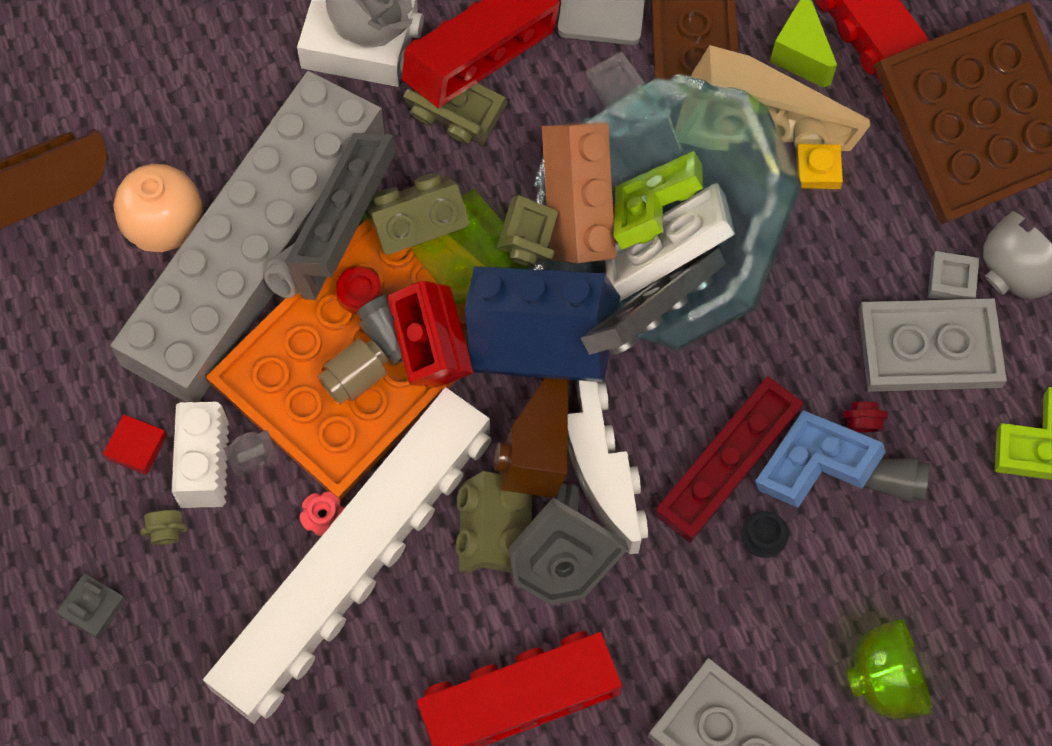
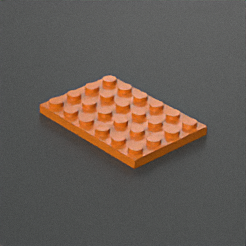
M367 218L357 227L332 277H327L316 300L303 299L301 294H295L292 298H285L206 376L208 383L321 486L338 499L342 500L420 419L444 388L449 389L456 381L437 388L425 387V385H409L404 362L392 366L388 359V362L383 365L387 375L353 402L348 399L339 405L326 391L317 376L325 370L324 364L356 339L360 338L365 344L371 339L359 326L361 321L359 315L346 311L339 304L336 294L337 280L345 270L361 266L369 268L377 274L381 282L382 295H390L421 281L451 286L469 354L465 305L474 266H484L447 235L387 255L382 250L376 229Z

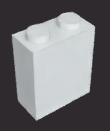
M311 0L297 45L302 69L399 87L403 72L405 48L411 43L412 38H420L423 28L424 15L418 13L417 0H411L413 9L408 13V18H413L412 24L392 41L379 47H362L340 37L328 16L326 0Z

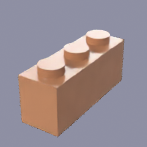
M608 122L542 126L547 207L559 211L549 241V248L555 251L552 260L585 263L615 259L616 248Z

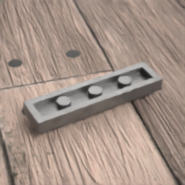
M716 248L704 252L653 282L581 337L589 355L609 350L611 355L626 351L637 343L635 338L637 334L650 331L663 323L664 320L661 315L677 310L689 302L687 297L689 293L700 291L714 282L712 275L726 265L720 249Z

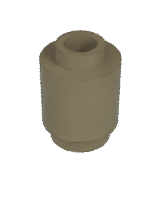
M358 338L324 364L325 370L317 378L339 405L348 399L353 402L387 375L383 365L388 362V359L373 340L365 344Z

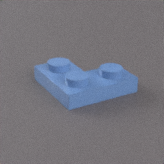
M803 410L755 483L760 492L799 508L822 472L862 489L886 451L883 442Z

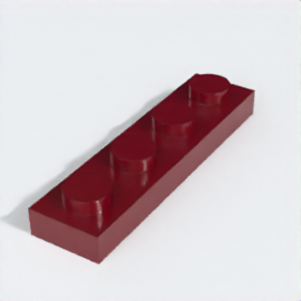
M767 376L658 505L654 515L688 542L692 543L801 411L804 402Z

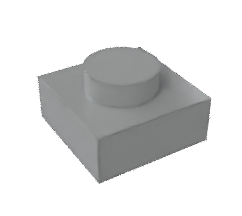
M935 251L931 258L927 298L938 300L975 299L979 258Z

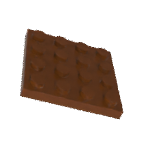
M1029 1L882 59L874 64L940 224L954 220L1052 178V54Z

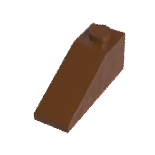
M545 378L512 425L505 443L499 442L497 444L494 456V470L501 471L500 490L550 498L556 497L567 475L568 380Z

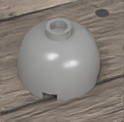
M411 0L325 1L328 16L337 34L343 39L362 47L386 45L402 34L412 24L413 18H408V13L413 9Z
M1012 211L992 229L985 240L983 259L990 270L985 275V278L1001 295H1004L1009 290L1022 299L1032 300L1046 296L1052 292V244L1036 227L1026 232L1018 225L1025 218Z

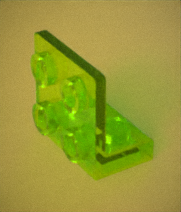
M474 188L462 196L469 220L468 227L409 247V250L438 284L451 286L454 301L457 305L467 300L474 266L529 269L527 266L511 261L509 259L510 253L496 248L504 223Z

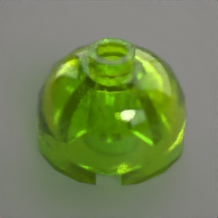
M904 618L884 623L865 633L859 639L854 649L855 667L847 669V676L853 695L855 697L864 695L873 711L882 717L896 720L932 713L930 709L932 708L931 698L922 666L919 667L913 649L915 644Z

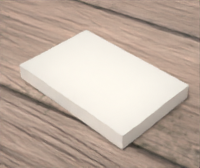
M712 184L663 214V232L657 234L652 240L643 244L636 243L623 250L618 242H615L616 258L605 260L607 277L621 296L620 302L735 235L726 195L719 184Z

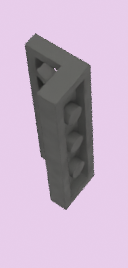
M353 133L285 260L303 299L316 300L327 277H332L398 149L393 134Z

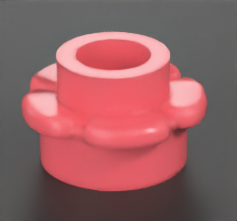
M324 492L322 495L313 493L302 503L303 512L300 513V522L307 531H312L315 535L322 536L345 508L341 506V499H338L331 492ZM326 510L327 514L324 517H320L318 512Z

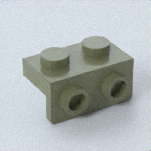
M476 83L439 109L417 91L413 92L407 89L403 96L411 109L409 112L411 116L429 126H432L435 121L447 127L446 133L466 145L472 140L483 146L508 103L506 97L479 83Z
M438 172L430 173L414 180L415 186L402 191H398L397 187H391L374 194L373 201L370 202L366 210L368 221L376 229L385 254L390 255L469 226L467 213L455 181L447 175L441 177Z
M483 471L461 484L457 496V508L460 511V533L456 540V553L459 556L460 572L470 573L479 568L512 573L508 548L532 522V495L500 490L501 474Z

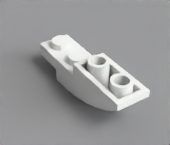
M576 380L575 386L579 413L568 414L567 441L568 453L575 475L586 499L604 527L626 541L629 548L628 554L639 553L641 539L648 538V528L645 511L636 510L634 494H640L641 492L638 467H629L627 451L613 453L615 452L612 425L604 426L602 410H608V394L605 382L597 383Z

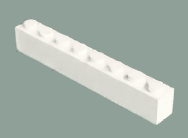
M445 387L204 677L203 681L208 688L253 724L256 723L260 716H263L265 719L269 718L283 701L284 694L281 693V690L290 679L294 677L296 680H299L310 669L315 660L312 652L323 639L329 642L340 632L346 621V618L342 615L354 601L357 604H361L372 592L376 581L372 578L383 565L391 567L399 559L406 546L402 541L413 528L420 531L428 523L435 511L432 504L443 492L448 496L458 486L463 477V472L460 470L470 457L478 460L487 450L492 440L488 436L490 434V418Z

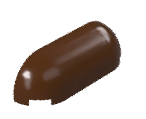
M91 129L87 132V135L75 139L73 132H68L1 159L0 229L80 196L94 187L104 172L107 158L106 147L100 132L96 129Z

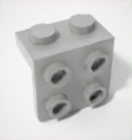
M561 0L558 34L563 38L636 45L641 37L645 0Z

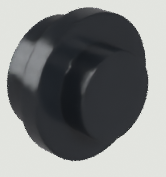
M760 511L746 519L742 527L741 538L745 548L751 554L761 558H771L784 550L789 539V531L786 523L780 516L772 512Z

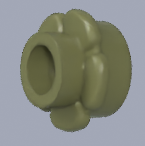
M156 511L144 515L145 528L140 530V534L144 537L150 536L152 545L174 544L179 542V533H185L187 527L186 524H183L181 511Z

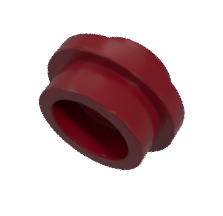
M878 402L851 403V410L842 412V420L847 421L848 429L856 432L884 431V421L888 420V411L879 410Z

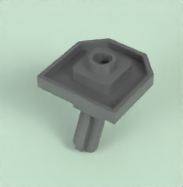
M562 483L556 497H553L508 548L514 584L550 605L584 599L629 549L625 540L578 512L579 488L573 483L568 485Z

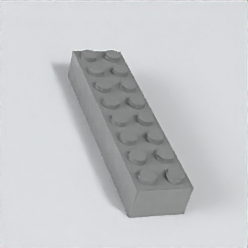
M307 71L111 343L110 347L120 366L185 402H199L210 387L206 376L241 342L274 294L264 279L267 263L296 242L353 133H385L382 108Z

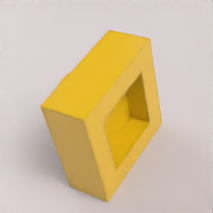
M798 144L796 149L797 188L841 189L843 183L841 145Z

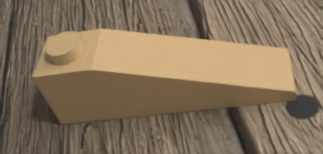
M709 45L692 72L676 131V139L710 148H730L731 141H756V149H770L771 144L779 142H794L796 149L798 144L841 145V151H851L870 127V120L749 55Z

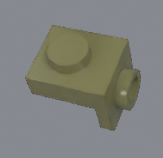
M520 195L512 197L496 248L510 253L509 259L527 267H535L536 263L552 260L555 251L547 247L559 211Z

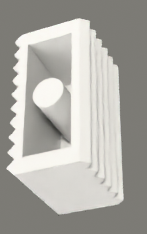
M180 402L176 404L172 493L175 499H177L180 508L222 507L226 503L224 496L227 492L224 487L227 485L225 470L228 466L225 461L228 459L226 444L229 441L226 435L229 433L227 429L229 422L222 405L218 402Z

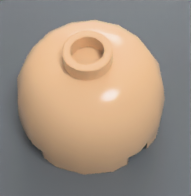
M148 164L138 167L126 175L116 190L113 204L117 225L123 236L131 243L136 244L138 248L152 252H165L182 246L203 217L204 212L198 188L183 171L165 164Z

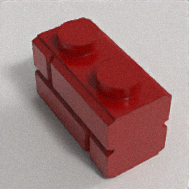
M421 281L388 295L387 300L391 316H394L395 319L393 324L409 385H425V387L437 388L473 373L451 286Z

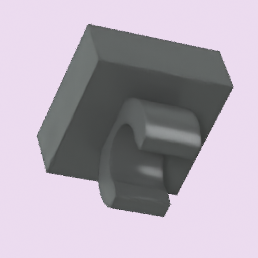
M84 573L57 611V614L99 640L126 599L121 594Z

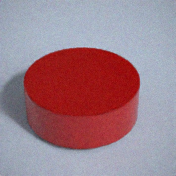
M361 266L345 270L339 276L336 283V294L339 304L346 311L357 314V311L365 304L382 296L381 282L377 274L371 269Z

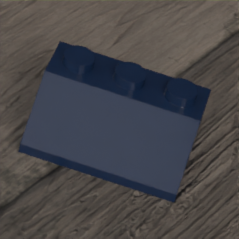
M474 266L465 305L469 354L473 372L604 382L610 351L605 350L589 355L581 337L618 310L621 296L605 273Z

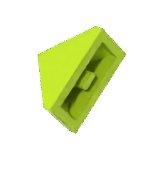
M800 0L775 41L770 62L821 87L831 86L837 63L812 0Z

